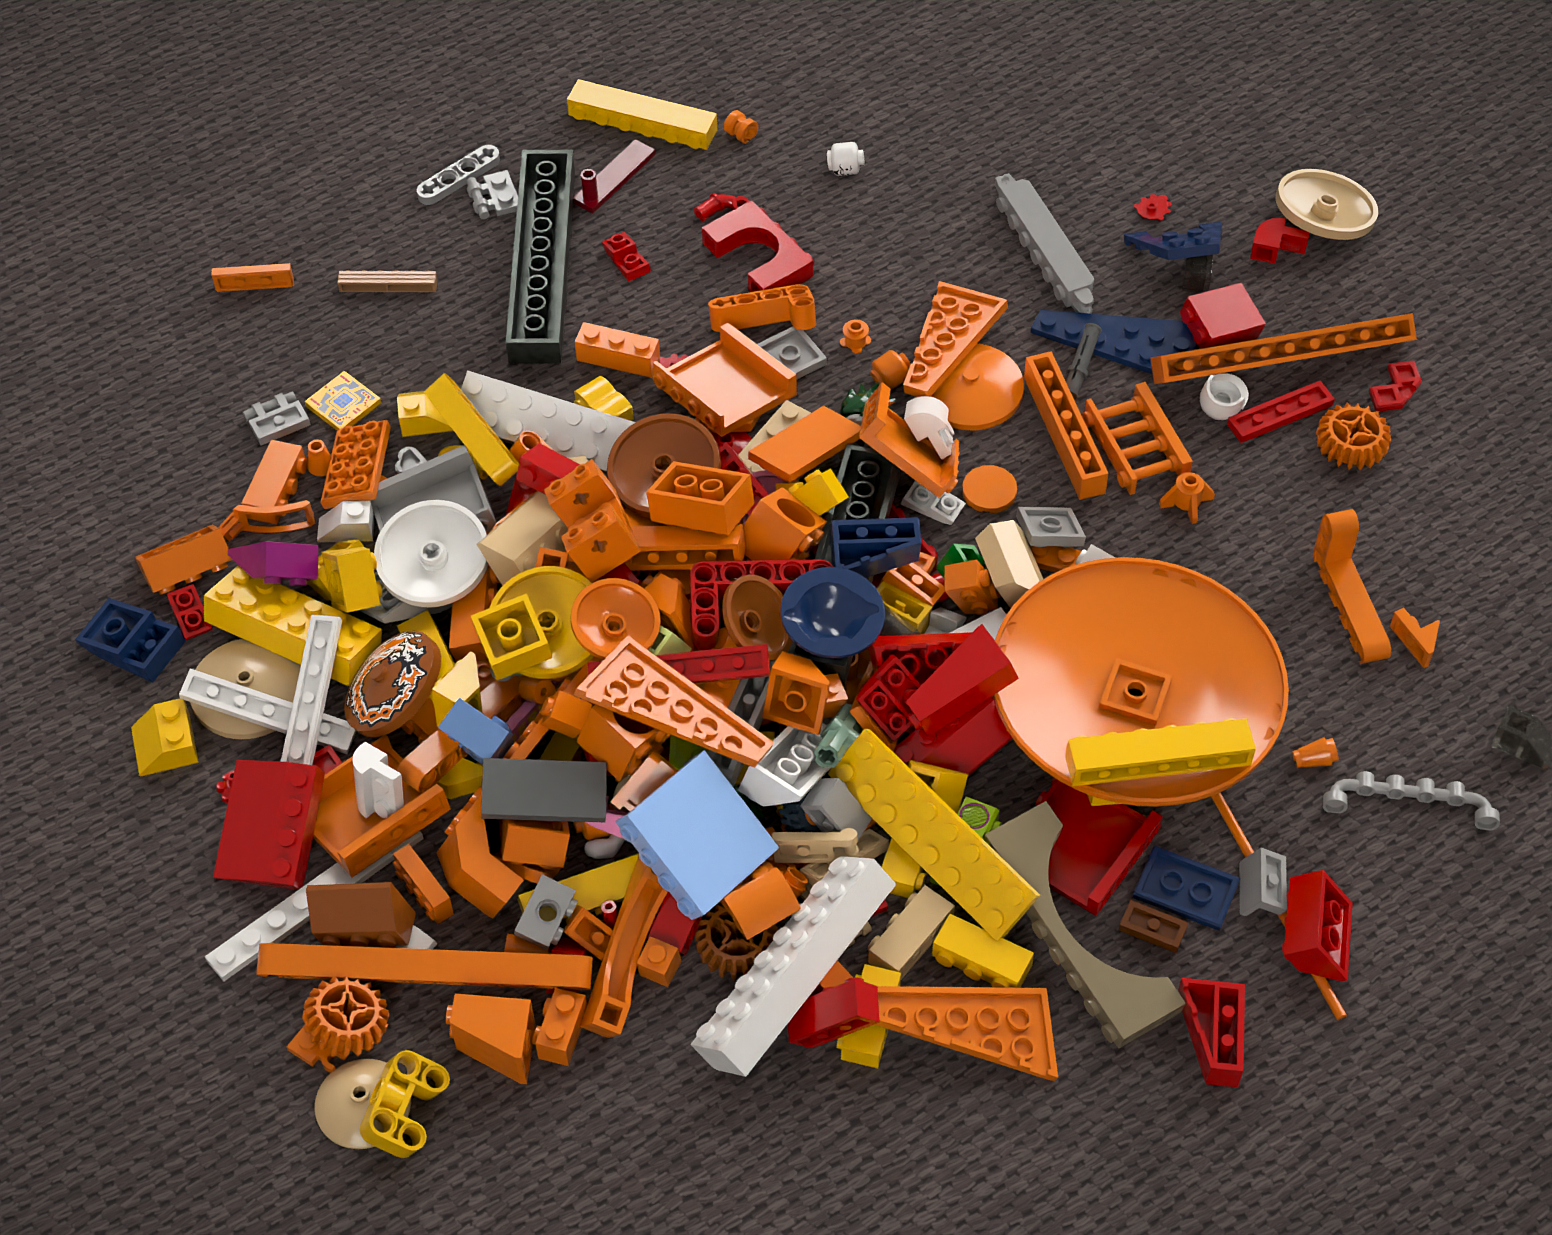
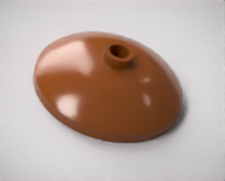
M744 575L734 580L728 586L723 598V619L728 634L737 647L767 644L769 661H773L779 657L782 651L788 652L792 639L786 633L781 620L780 610L783 594L773 583L761 576Z

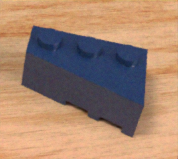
M919 518L832 520L830 545L832 565L834 567L848 569L868 578L919 561L922 543Z

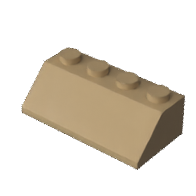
M538 491L476 545L503 586L517 574L535 568L539 547L566 552L561 536L567 533L568 527L549 505L547 496Z

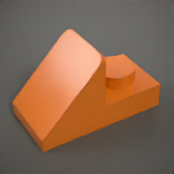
M1405 608L1395 611L1390 628L1423 668L1428 667L1434 652L1440 621L1437 620L1420 628L1416 618L1410 616Z

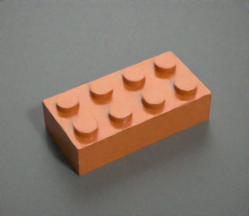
M410 844L394 852L393 865L397 870L395 873L400 881L404 880L407 883L405 887L410 894L414 893L417 896L415 900L420 908H426L427 911L425 913L431 922L435 920L439 924L454 915L450 897Z

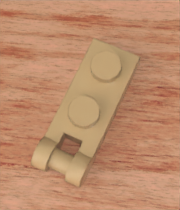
M845 828L840 832H773L772 839L779 846L773 853L775 863H832L840 856L860 858V850L856 845L858 842L857 832L852 828Z

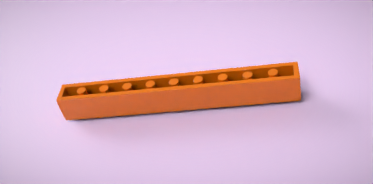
M1413 313L1151 357L1150 359L1154 384L1412 341L1417 340L1414 317Z

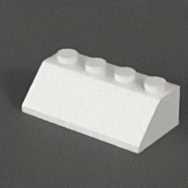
M822 723L820 734L827 726ZM788 726L773 741L774 744L771 750L755 768L748 767L738 791L763 807L800 801L831 768H823L815 762L816 755L814 750L822 739L820 734L816 735Z

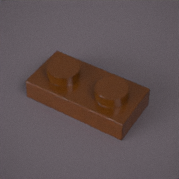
M1130 900L1120 922L1119 931L1177 953L1187 930L1188 922Z

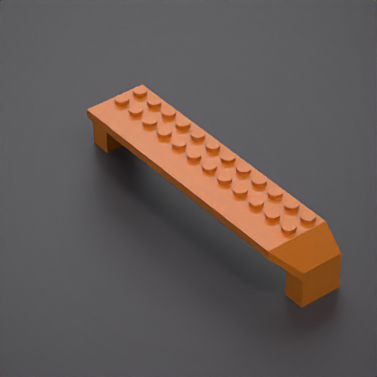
M690 569L659 570L655 577L649 574L640 586L645 588L656 577L663 574L671 579H678L686 589L684 592L685 596L690 600L691 571ZM700 604V605H699V606L702 607V608H708V607H710V606L707 605V604ZM719 607L720 625L724 621L723 608ZM615 626L608 627L611 631H618ZM594 656L589 662L603 661V659ZM588 663L571 673L556 692L561 690L574 696L576 688L588 677ZM541 710L508 750L503 759H526L550 728L541 725L544 714H541ZM481 785L445 830L448 837L437 851V856L448 885L484 914L494 918L524 880L489 852L485 820L481 819Z

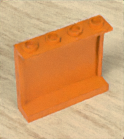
M729 323L720 326L719 341L668 368L663 367L657 361L653 362V381L655 385L721 437L797 395V375Z
M882 382L865 402L859 438L938 498L944 492L950 493L958 482L956 478L959 472V440H954L951 455L943 459L940 458L929 438L926 437L918 442L906 421L888 408L891 389Z
M383 735L370 745L388 755V766L397 771L403 758L392 749L388 736ZM352 756L325 774L313 838L351 877H354L451 810L444 790L438 784H435L424 793H420L402 780L404 806L387 818L380 817L376 812L365 818L357 807Z

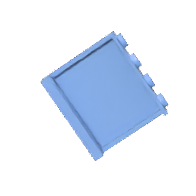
M705 750L691 757L684 763L685 766L627 815L615 821L620 827V833L624 839L633 844L639 852L641 861L654 871L661 887L671 893L677 901L679 910L691 920L705 915L779 848Z

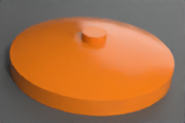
M977 343L931 397L942 401L948 407V422L952 428L961 430L988 429L1003 423L1016 412L1023 398L1024 381L1019 367L1008 355L994 347Z

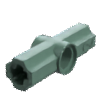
M846 703L820 734L822 739L815 748L814 753L816 755L815 762L823 768H834L860 735L858 730L861 726L849 712L853 704Z

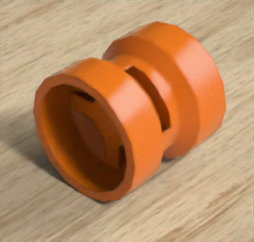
M734 110L727 116L724 122V131L732 136L736 135L737 140L746 144L748 139L751 140L756 136L758 123L750 118L746 119L745 114L739 110Z

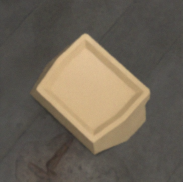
M1014 520L990 523L975 538L994 586L1010 608L1025 592L1043 580L1025 534Z

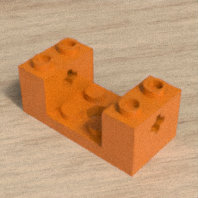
M593 459L585 464L578 465L571 473L553 481L549 487L544 489L549 505L568 527L567 533L561 536L565 549L591 583L641 552L616 489Z

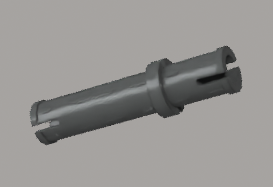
M1094 323L1085 324L1073 363L1067 369L1068 377L1066 383L1075 400L1078 399L1083 380H1086L1089 372L1087 369L1099 334L1102 331L1101 327Z

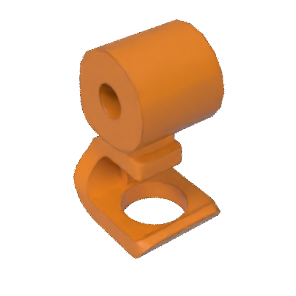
M570 674L551 679H537L525 676L519 684V695L525 700L542 705L547 697H552L555 693V686L552 684V680L559 682Z

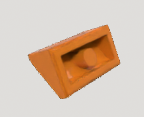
M577 905L565 927L564 933L599 960L603 961L613 930L585 908Z

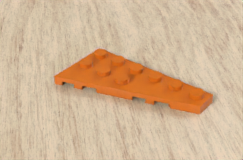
M877 986L880 1023L875 1025L1047 1080H1057L1058 1071L1047 988Z

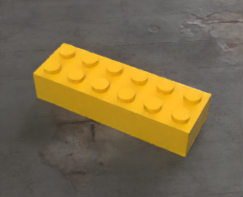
M240 566L234 568L204 595V622L300 665L311 615L340 617L342 625L331 679L350 686L354 675L365 659L381 645V628L281 584H263L264 579L252 578Z

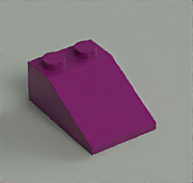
M265 541L228 549V556L252 578L264 579L263 584H281V580H289L291 586H307V581L318 579V545Z

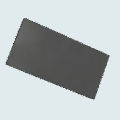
M483 758L481 819L605 823L607 762Z

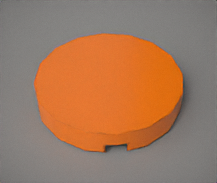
M983 465L972 469L965 476L962 484L963 498L976 511L998 513L1008 509L1014 503L1017 495V482L1013 475L1004 468L994 465Z

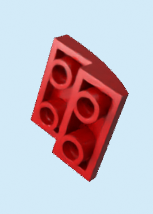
M891 655L866 682L857 695L856 700L894 742L912 725L907 716L911 713V710L906 701L921 685L896 656Z

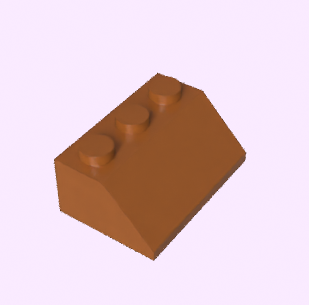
M391 882L307 885L306 896L311 931L322 945L383 948L409 945L416 912Z

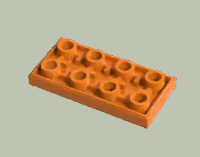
M822 406L748 451V459L758 464L761 468L779 476L783 481L790 483L845 449L847 444L852 445L859 440L861 426Z
M388 420L369 421L363 425L344 426L337 430L321 498V504L324 509L334 508L342 501H370L376 499L391 429Z

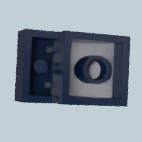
M111 598L107 599L75 639L79 645L99 658L152 683L186 642L178 626L157 620L151 611Z

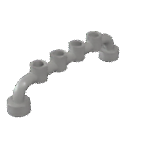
M1363 771L1356 775V779L1337 781L1330 791L1323 795V809L1331 813L1340 814L1347 810V795L1344 791H1356L1358 795L1371 796L1376 793L1385 794L1390 799L1412 797L1417 798L1419 802L1426 803L1439 800L1447 801L1449 805L1462 806L1464 803L1472 804L1479 808L1474 814L1475 826L1478 829L1495 830L1500 825L1499 811L1492 808L1489 801L1480 794L1466 792L1465 785L1458 781L1448 783L1446 789L1435 788L1434 781L1429 778L1419 779L1416 782V786L1405 785L1404 778L1400 775L1388 776L1385 783L1374 781V775L1371 772Z

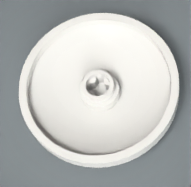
M427 500L414 503L397 512L380 531L374 549L377 562L376 570L386 589L393 596L407 604L419 607H438L453 603L469 594L479 584L487 570L488 562L476 545L487 536L486 531L476 515L457 503L445 500Z

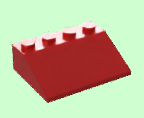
M237 760L213 878L294 890L301 889L305 881L325 772L315 765L280 761Z

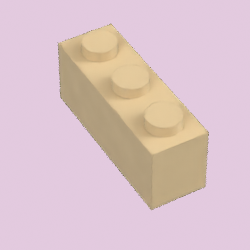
M924 886L918 894L916 892L912 893L906 901L905 909L900 915L894 914L886 926L887 930L881 937L877 935L870 942L867 949L869 951L868 963L875 967L900 972L902 980L934 942L949 914L954 915L955 905L927 886Z

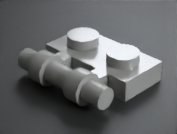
M508 170L483 176L484 184L477 183L474 177L467 179V192L469 197L473 198V208L481 219H487L490 216L488 211L495 209L497 216L517 211L518 195ZM489 194L491 199L486 200L482 195Z
M293 391L284 395L282 393L274 396V399L262 404L260 402L251 405L252 408L243 411V415L246 421H249L250 428L260 445L311 425L309 417L299 400L296 399Z

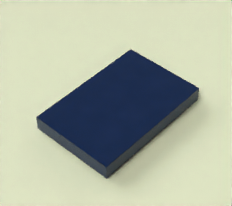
M1154 846L1134 891L1133 898L1220 931L1240 878Z

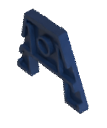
M1222 222L1199 224V228L1189 229L1186 234L1165 232L1162 233V237L1155 238L1147 231L1124 234V243L1127 246L1135 243V249H1149L1150 254L1166 260L1219 254L1222 239Z

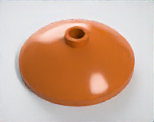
M608 578L591 583L578 594L572 606L570 622L572 632L578 643L590 654L604 660L627 636L649 650L659 633L660 612L653 597L638 584L625 579ZM615 626L618 631H611L608 627Z

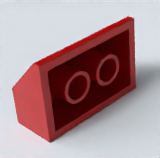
M1324 870L1290 877L1289 891L1287 892L1288 909L1287 916L1284 919L1286 928L1285 942L1282 944L1284 957L1300 972L1341 982L1348 981L1353 903Z

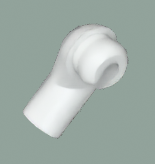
M611 834L608 839L588 841L584 850L586 855L594 859L612 858L617 854L625 839Z

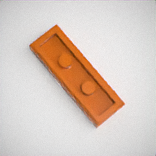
M290 263L212 268L211 275L217 292L294 286V277Z

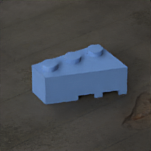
M461 698L456 701L438 726L441 731L449 735L448 737L454 742L458 741L460 743L458 746L482 765L483 758L503 759L515 743L512 738L514 734L508 728V724L495 715L492 719L488 718Z

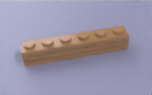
M346 270L339 271L337 283L339 292H436L438 279L436 271Z

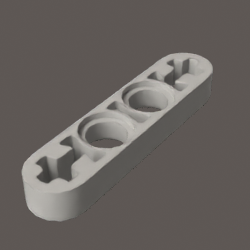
M484 145L422 182L417 187L418 200L422 204H434L466 185L467 179L471 177L477 178L489 171L500 162L499 150L493 145ZM466 167L475 168L471 172L462 171ZM446 179L455 180L452 184L442 183Z

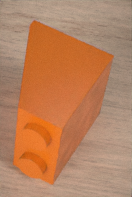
M455 994L453 1005H448L446 1024L450 1025L449 1036L454 1039L456 1049L520 1084H527L533 1048V1035L536 1029L531 1000Z

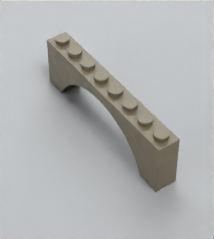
M1045 801L986 833L983 840L1040 894V897L1026 912L1032 921L1034 933L1039 939H1044L1049 947V953L1053 961L1057 965L1061 964L1067 973L1066 978L1069 985L1075 991L1078 990L1084 998L1086 1010L1091 1016H1096L1102 1025L1101 1030L1107 1041L1110 1043L1114 1042L1118 1048H1121L1181 1013L1186 1002L1168 977H1143L1115 969L1085 950L1066 929L1054 906L1048 880L1050 853L1063 825Z

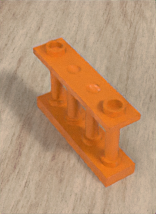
M1146 382L1135 385L1134 397L1130 401L1101 410L1096 408L1092 399L1086 400L1085 412L1082 413V418L1087 428H1092L1114 466L1119 485L1122 488L1126 487L1130 495L1135 494L1137 480L1168 470L1171 472L1175 471L1177 475L1191 472L1193 461ZM1134 410L1135 412H1140L1143 416V420L1109 430L1104 421L1105 419ZM1144 430L1147 432L1152 431L1155 437L1154 440L1122 450L1116 442V439ZM1156 450L1159 452L1163 451L1167 457L1166 460L1132 470L1127 459Z

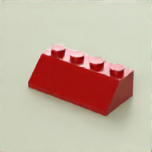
M991 696L929 737L922 727L915 730L895 747L894 753L907 766L909 760L966 773L969 776L1013 738L1007 731L998 713L995 700Z

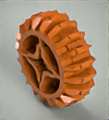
M1346 403L1343 408L1336 405L1333 410L1328 409L1325 416H1322L1316 431L1317 447H1321V455L1328 454V462L1337 459L1338 467L1342 463H1346L1348 470H1350L1353 464H1355L1361 470L1364 467V463L1371 468L1374 462L1379 463L1385 457L1391 443L1390 426L1386 425V418H1379V411L1371 412L1369 406L1365 409L1360 408L1359 403L1355 407H1351Z
M347 975L342 981H338L334 976L330 979L329 983L322 980L318 989L313 988L309 997L305 1000V1010L302 1015L303 1022L305 1023V1033L311 1034V1043L320 1041V1051L328 1047L331 1049L332 1056L337 1051H341L345 1058L349 1055L350 1051H353L357 1056L362 1053L363 1049L370 1052L373 1045L381 1041L388 1026L389 1010L386 1009V999H380V990L371 991V982L362 985L360 984V978L355 979L353 982L349 981Z

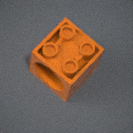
M782 487L760 499L743 526L746 543L745 555L752 561L808 560L810 554L807 552L812 545L816 546L824 536L822 529L827 521Z
M595 704L591 708L576 742L598 762H607L606 770L620 782L628 775L632 776L653 750L661 754L664 750L662 744L671 734Z

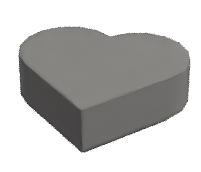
M414 447L402 448L398 453L399 461L395 464L396 474H399L427 462V460Z

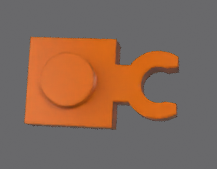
M303 1026L288 1044L287 1050L311 1066H314L320 1060L327 1072H333L335 1066L329 1063V1060L335 1056L345 1060L346 1058L343 1053L337 1051L332 1056L331 1049L328 1047L320 1051V1041L311 1043V1034L305 1033Z

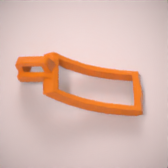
M307 500L272 507L238 505L218 528H220L222 535L230 541L241 531L256 533L290 532L311 527L315 524L314 512L310 502ZM304 509L307 521L286 526L249 525L246 514L276 515Z

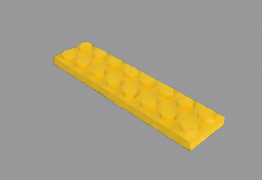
M870 729L862 731L844 753L841 761L829 771L828 775L831 778L842 780L847 785V789L861 804L863 810L996 941L1004 938L1040 897V894Z

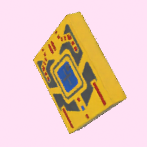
M343 371L304 402L308 409L335 430H338L344 426L352 427L379 406L381 399L347 372Z

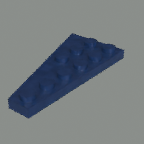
M1040 310L1030 331L1032 334L1077 349L1085 329V324H1097L1101 327L1102 331L1099 334L1093 352L1094 355L1153 374L1151 357L1196 350L1198 346L1187 324L1183 321Z

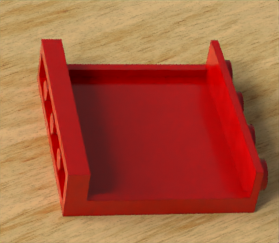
M1054 777L1050 790L1048 792L1043 791L1035 806H1038L1046 801L1063 825L1050 853L1048 866L1049 887L1097 916L1159 832L1163 816L1152 810L1146 818L1124 804L1091 806L1086 793L1078 791Z

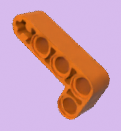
M791 285L720 297L708 303L711 329L716 332H720V326L726 323L731 324L736 329L791 321L797 330H809L816 326L814 298L809 288L805 285Z

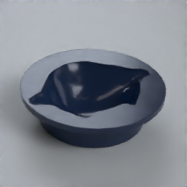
M823 567L800 575L788 586L781 602V620L788 636L805 651L825 658H845L864 651L878 638L885 620L884 603L875 586L860 574L844 568Z

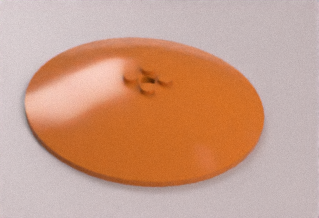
M1119 557L1087 561L1067 567L1041 580L1025 592L1012 606L997 632L995 641L1010 660L1019 677L1018 680L993 695L998 713L1007 731L1025 754L1044 771L1066 785L1096 798L1121 804L1157 807L1195 802L1216 795L1243 780L1260 765L1277 741L1285 720L1289 692L1287 671L1279 647L1267 626L1241 598L1228 588L1207 576L1176 564L1145 558ZM1138 689L1143 695L1138 697L1132 696L1128 690ZM1229 718L1236 720L1247 718L1256 746L1251 766L1072 786L1065 759L1068 739H1073L1077 736L1084 735L1090 737L1104 735L1109 732L1125 733L1133 732L1137 729H1159L1169 725L1185 726L1193 725L1197 722H1220Z

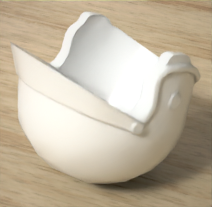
M1228 373L1211 375L1200 393L1202 410L1215 420H1226L1228 417L1238 414L1241 409H1244L1248 400V389L1244 382L1235 375Z

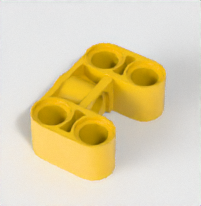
M409 1050L401 1051L385 1065L381 1077L371 1094L369 1106L359 1129L363 1140L400 1158L409 1157L422 1148L427 1138L425 1129L419 1123L403 1115L412 1095L422 1100H431L447 1088L450 1081L447 1070L443 1066ZM397 1063L405 1065L407 1075L399 1071ZM426 1076L434 1080L435 1088H431L427 1084ZM374 1120L382 1123L383 1133L375 1129ZM403 1133L411 1137L412 1146L404 1143Z

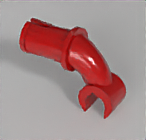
M712 193L708 200L694 208V213L704 222L719 210L723 211L725 208H731L733 211L749 202V200L744 196L734 197L727 194Z

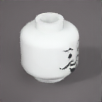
M855 142L835 143L832 145L831 150L827 151L828 168L833 170L836 176L857 174L860 165H864L863 150H858Z

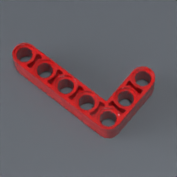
M826 560L702 561L696 563L690 572L691 638L693 645L697 649L704 651L711 650L718 643V599L724 598L726 589L733 582L727 580L728 578L738 579L744 575L761 576L773 583L784 595L788 586L793 582L786 579L787 577L797 578L813 569L834 566ZM704 578L709 581L700 582L698 579ZM700 604H707V605H709L710 607H708V608H702V607H700L699 605H700ZM701 630H708V631H710L711 633H710V634H702V633H700V631H701Z

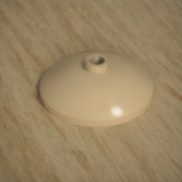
M375 1059L354 1060L336 1068L323 1081L315 1099V1116L320 1129L331 1141L351 1149L375 1147L363 1140L359 1129L369 1106L371 1094L387 1064L386 1062ZM358 1092H365L362 1098L355 1097ZM411 1098L403 1115L407 1118L411 1108ZM374 1120L375 1129L383 1133L382 1123Z

